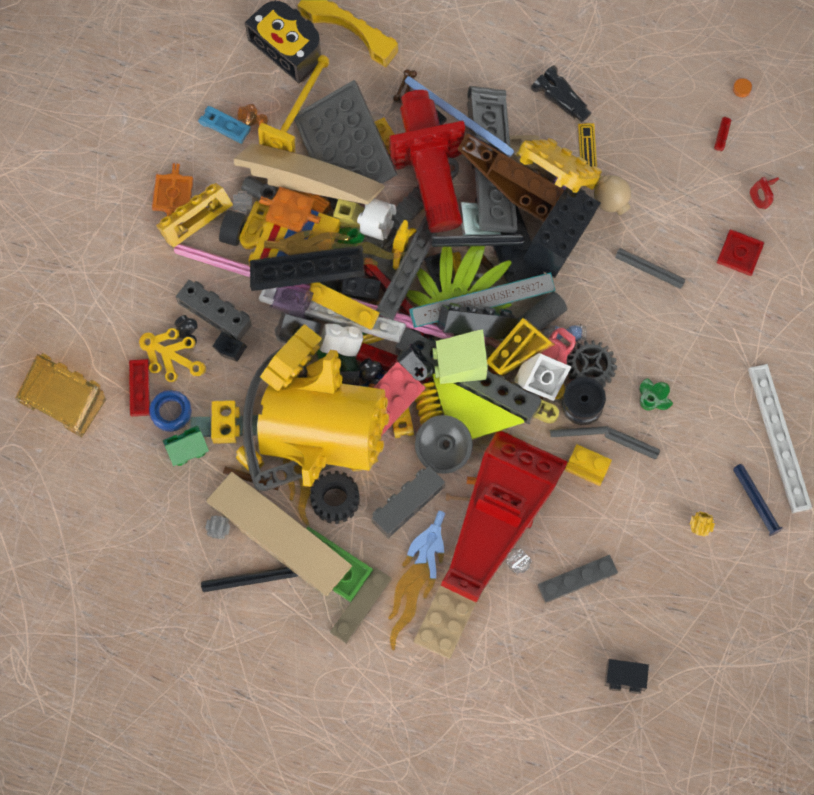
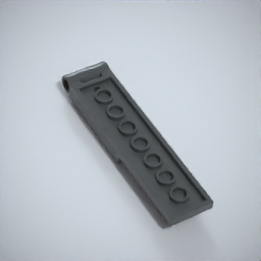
M469 86L467 93L469 100L467 102L468 118L510 146L506 90ZM469 128V133L471 135L492 145L490 142H488L483 137H481ZM472 164V169H475L479 230L516 233L518 229L515 204Z

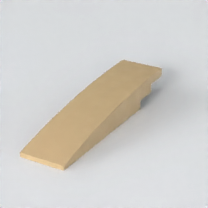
M251 143L234 158V165L251 168V175L268 178V185L367 205L384 189V184L344 168L264 145Z
M233 472L227 476L206 500L210 506L221 513L224 518H227L243 534L326 597L352 567L350 563Z

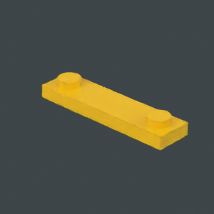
M312 283L306 295V298L370 330L373 329L380 312L321 283Z

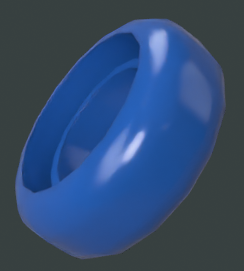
M167 390L155 396L151 402L149 412L150 418L156 427L163 431L173 432L186 426L191 418L192 409L190 401L184 394L175 390ZM168 401L179 403L182 409L180 416L171 421L163 419L160 416V408L164 403Z

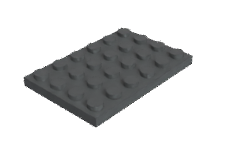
M355 80L297 113L294 121L310 158L344 168L381 184L398 175ZM327 197L332 209L335 210L338 199Z

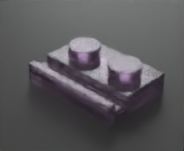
M296 286L277 288L273 297V304L270 307L304 319L305 311L308 310L314 293Z

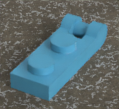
M207 106L205 114L198 119L202 126L209 127L240 144L243 143L251 131L250 126L211 106Z

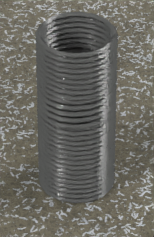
M553 291L518 318L517 324L524 318L541 331L566 312L568 309L563 298Z

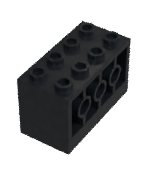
M566 187L532 240L523 259L545 273H551L552 277L556 278L591 222L601 202L581 190L575 193Z

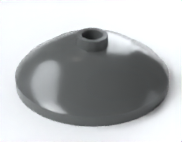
M448 415L432 417L423 423L417 432L415 439L416 454L426 468L430 466L436 473L446 474L459 470L467 463L472 453L473 442L471 433L466 425L455 417ZM445 440L449 441V447L444 446Z

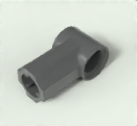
M250 176L245 178L241 187V191L258 200L261 199V196L265 197L269 193L273 195L265 198L272 200L277 193L274 186L264 184Z

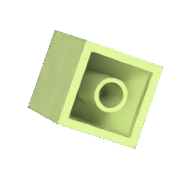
M483 330L436 341V348H432L433 359L437 360L438 366H435V377L439 378L440 384L486 380L488 366Z

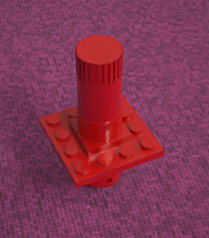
M410 91L401 97L402 106L400 112L405 133L390 135L389 155L397 170L413 165L430 232L442 233L451 231L461 226L463 222L450 173L448 157L456 158L462 154L458 147L464 139V120L440 125L434 100L430 99L428 91Z

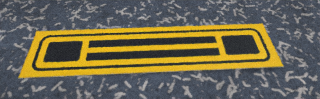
M594 123L578 124L580 157L587 161L586 164L589 166L597 167Z

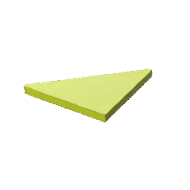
M433 374L444 415L452 416L462 421L470 431L472 440L525 423L523 419L454 383L440 384L439 378H436L435 374Z

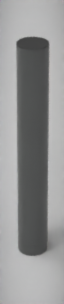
M608 426L550 430L551 438L609 434Z

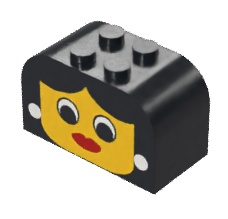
M270 1L245 21L248 41L298 84L315 69L318 64V58L321 55L319 33L313 23L308 19L305 20L297 9H292L281 1Z

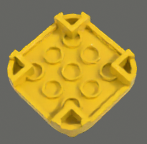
M548 138L547 141L540 139L522 142L516 156L521 157L520 162L524 165L535 162L558 177L555 185L559 187L564 185L571 189L572 192L577 193L581 186L594 190L601 177V169L586 164L587 161L585 159L572 155L571 150L557 146L558 143L551 138Z

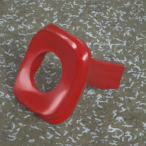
M761 177L751 187L750 196L756 207L767 209L772 205L774 195L770 185L775 184L779 180L778 177L767 181L766 177ZM759 189H762L764 192V201L759 197Z

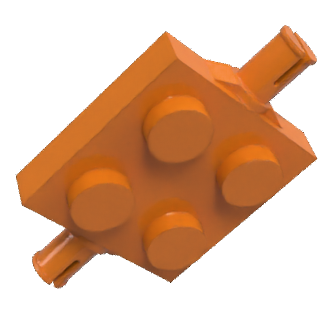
M173 163L172 173L156 174L152 204L153 211L166 212V216H170L179 206L187 204L192 198L194 179L192 176L179 174L180 164Z
M279 187L276 196L272 200L261 196L259 204L269 207L265 217L267 222L295 232H301L308 221L319 224L321 217L311 214V209L315 202L314 198L283 187Z

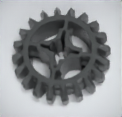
M585 340L583 345L578 343L577 349L573 348L571 353L568 354L567 358L569 360H567V365L571 366L568 372L571 373L569 380L594 375L596 377L592 379H595L604 388L606 383H611V377H615L616 373L614 371L617 370V365H615L617 359L612 357L614 355L613 351L607 352L608 346L602 348V342L595 345L594 340H592L591 344H588ZM587 353H592V354H595V355H594V356H589V355H587ZM577 359L583 366L581 373L579 372L576 366ZM601 359L606 364V371H603L602 366L599 364ZM588 363H589V364H591V363L594 364V363H595L594 367L592 366V368L589 367V368L587 369Z

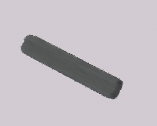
M609 427V434H605V438L650 458L657 459L660 453V449Z

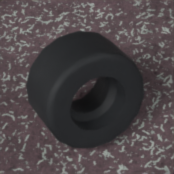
M227 210L221 224L219 241L238 246L240 242L239 237L246 222V215Z

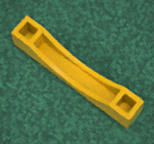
M301 0L297 5L301 16L312 23H331L352 31L363 41L370 53L371 59L384 67H387L398 53V43L394 38L387 37L377 28H372L363 19H357L351 12L339 8L333 1Z

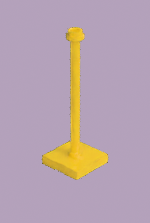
M320 55L318 58V64L280 130L261 122L258 128L259 145L295 153V136L288 134L287 131L323 68L328 67V57Z

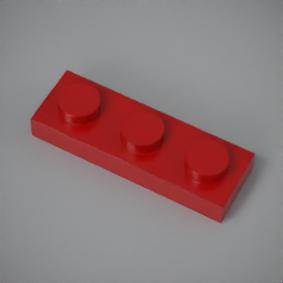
M148 359L129 360L131 417L150 416Z

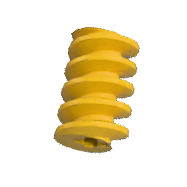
M434 382L423 384L427 388L415 399L417 403L416 409L419 410L420 424L425 423L432 417L443 414L442 411H436L441 405L434 403L439 400V397H433L437 393L436 389H431L435 386Z

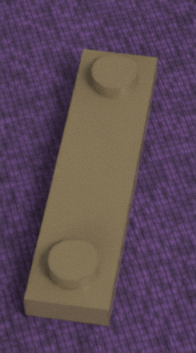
M375 567L330 633L347 644L392 578Z

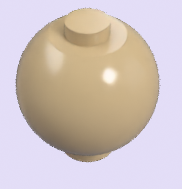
M604 175L598 180V184L594 189V199L601 202L599 207L602 210L611 213L617 212L618 215H622L631 208L628 203L631 199V189L625 179L616 175L608 177Z

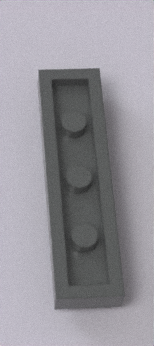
M608 555L539 583L537 586L546 604L618 574V571L611 556Z

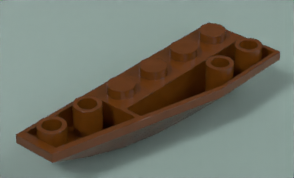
M468 132L458 147V150L513 204L543 222L565 190V187L555 185L556 182L528 165H524L516 158L508 156L498 148Z

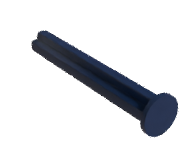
M738 464L735 466L733 471L770 533L768 535L773 536L783 530V527H780L744 465Z

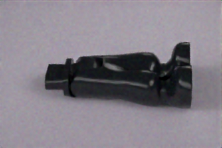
M555 65L549 67L544 75H540L531 86L533 92L544 90V95L549 101L556 104L571 117L573 116L574 119L577 118L581 123L591 115V112L587 109L588 105L573 91L566 79L558 75V68Z

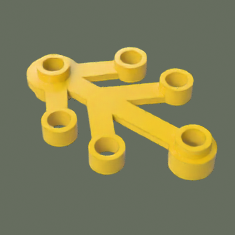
M170 328L167 332L156 336L153 333H144L139 339V345L142 350L148 353L151 363L149 365L150 372L159 373L162 370L155 350L162 355L167 372L165 379L168 382H175L178 379V374L174 370L172 360L187 367L193 376H202L206 372V366L203 362H192L176 353V351L185 348H193L195 346L193 338L186 337L181 342L163 346L159 343L168 339L175 340L179 337L177 329ZM174 330L175 336L172 338L170 332ZM149 338L151 343L147 346L145 341ZM188 339L192 342L190 346L186 345ZM155 364L158 366L157 371L153 370V365ZM195 365L199 366L198 372L194 371ZM170 373L174 374L173 380L169 379Z

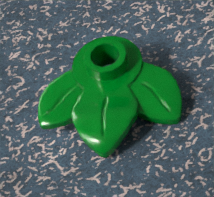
M340 228L338 232L340 239L333 244L331 249L354 247L363 241L365 235L358 228Z
M649 378L642 381L639 390L642 394L640 405L643 409L647 411L655 408L667 410L673 405V402L667 398L670 392L669 384L658 382L654 385Z

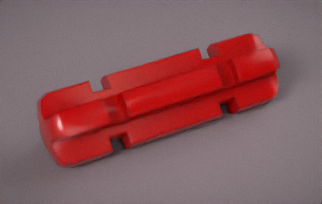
M723 117L714 146V149L721 152L725 148L732 121L731 118Z

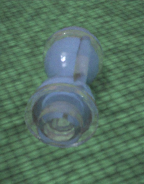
M548 324L547 328H544V335L549 339L552 332L560 327ZM578 324L566 329L575 336V341L578 343L585 341L587 338L586 326ZM558 333L556 338L560 340L564 337Z

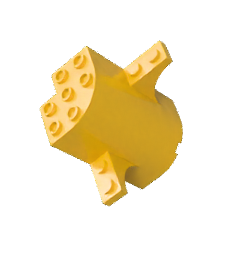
M330 350L323 360L322 372L307 378L292 377L293 381L287 388L283 386L279 391L268 385L261 401L263 409L262 415H258L257 426L260 454L287 458L297 462L303 467V486L311 487L326 464L369 471L373 463H376L379 453L384 449V441H382L381 435L383 428L389 422V414L386 411L388 399L385 397V389L342 384V375H340L339 370L341 360L338 359L337 350Z

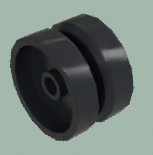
M580 377L571 381L565 388L562 400V411L566 418L578 425H589L597 421L602 415L606 402L604 388L595 379L589 377Z

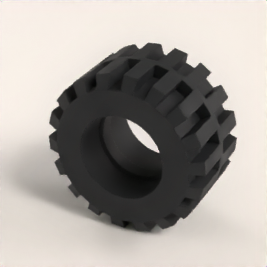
M331 471L326 472V476L320 475L319 480H315L314 486H311L310 500L312 508L321 520L324 521L325 519L327 523L335 521V524H340L339 521H348L347 518H352L354 512L358 510V504H360L358 486L356 482L354 483V479L351 476L347 477V473L339 474V471H335V474H331ZM331 489H340L346 493L347 498L339 506H330L324 502V495Z

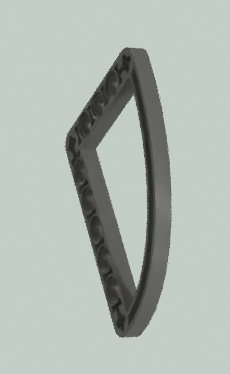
M280 349L271 354L256 371L250 383L243 409L242 431L245 457L254 486L259 491H267L303 478L302 474L294 471V466L298 465L295 461L261 472L254 448L252 414L257 389L262 381L260 376ZM301 366L304 370V373L302 375H298L297 377L307 378V368L305 366ZM326 464L325 468H322L320 472L336 466ZM284 471L287 476L286 479L279 480L276 477V472ZM270 474H272V480L267 481L266 486L263 483L259 484L261 478L263 480L270 479Z

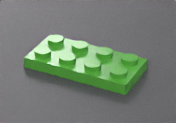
M308 526L306 528L308 531L352 565L350 570L332 590L351 603L373 569Z

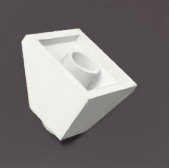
M538 353L522 363L514 381L523 389L554 401L571 366Z

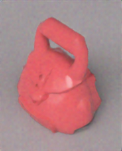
M557 328L549 337L555 345L541 354L567 364L568 354L576 344L575 336L565 328ZM559 333L571 344L569 346H566L562 341L556 338L557 334Z

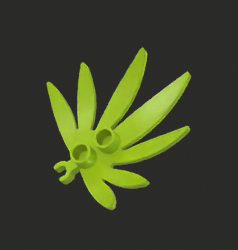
M485 246L470 247L457 270L453 284H451L453 271L452 247H443L440 258L442 292L438 291L432 278L420 268L417 273L418 279L432 299L414 290H409L406 296L416 305L423 306L489 289L508 270L511 261H505L489 270L468 291L480 266ZM507 303L492 308L495 309V311H501V309L511 307L512 303Z

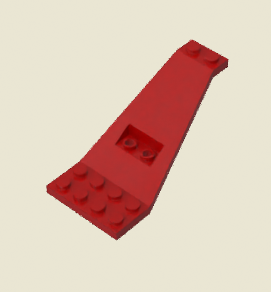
M503 431L496 432L484 452L448 572L442 580L441 586L477 603L485 587L554 491L568 461Z

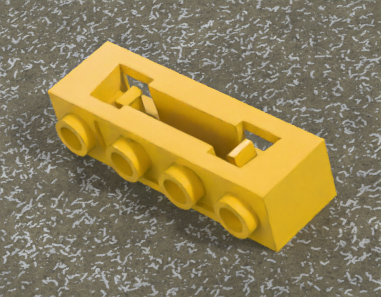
M217 183L211 184L201 194L193 196L187 204L179 206L170 216L162 218L156 226L166 242L174 248L233 206L223 187Z

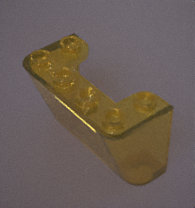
M44 353L41 355L36 354L15 397L16 401L33 411L36 408L61 422L65 429L82 438L106 401L103 394L104 391L100 389V385L93 380L89 382L83 379L84 376L77 371L72 373L61 362L56 364L51 361L52 359Z

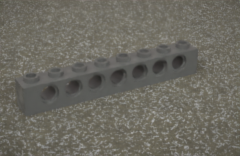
M406 328L400 342L395 346L396 354L400 355L410 344L423 346V349L420 351L432 363L434 367L433 374H435V366H438L437 360L431 358V355H433L432 348H436V340L432 338L427 339L419 331ZM488 369L486 380L454 383L523 419L529 425L541 406L542 400L537 394L526 392L520 385L516 383L511 384L502 375H494ZM488 381L490 382V385L483 386L481 382ZM505 390L507 394L502 396L498 394V391ZM522 399L525 403L519 405L515 403V400Z

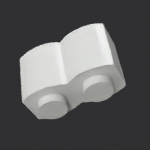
M325 324L320 336L322 340L319 342L320 351L328 353L330 350H337L339 354L345 356H356L363 341L362 330L354 326L342 327L338 324Z

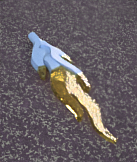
M438 511L434 523L413 540L407 557L402 564V567L405 568L412 561L415 553L419 551L417 560L403 574L395 589L394 606L392 613L388 617L389 620H392L398 614L401 599L405 594L407 600L402 616L391 631L390 643L393 651L395 650L399 632L415 616L417 599L422 586L428 580V585L423 594L424 599L427 598L434 587L437 573L435 552L438 555L439 563H443L444 544L441 536V524L446 514L443 511Z

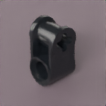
M410 344L397 357L398 362L418 381L429 378L434 373L432 363L428 361L414 344Z

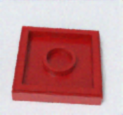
M730 229L716 263L752 276L765 242Z

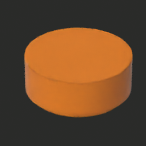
M745 78L736 80L733 86V92L738 97H747L752 90L751 82Z

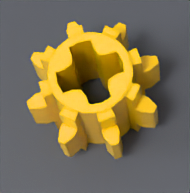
M702 511L696 512L695 516H691L689 523L692 533L704 537L708 536L709 532H713L715 526L713 516Z

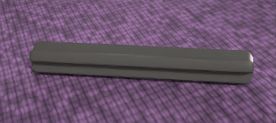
M619 248L616 253L617 259L681 289L685 283V278L622 248Z

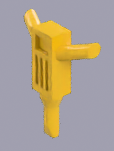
M406 220L401 223L394 238L392 253H394L393 268L395 270L400 265V259L407 247L409 238L417 232L415 228L407 229L408 221Z

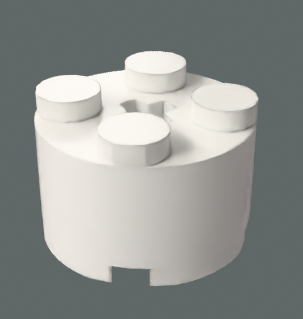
M375 198L368 205L365 204L364 212L359 214L357 223L360 224V232L379 240L386 239L394 224V221L391 219L392 215H396V206Z

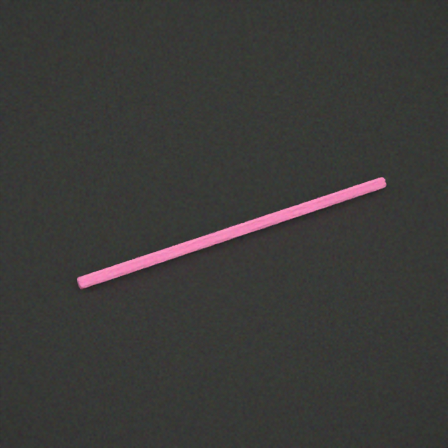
M178 244L174 248V252L178 255L250 277L249 265L183 244ZM302 284L283 288L307 294L311 285ZM354 299L374 310L378 308L376 305ZM397 313L394 321L404 323L406 327L442 339L454 337L453 333H444L437 325L432 323L414 328L411 317L401 313Z

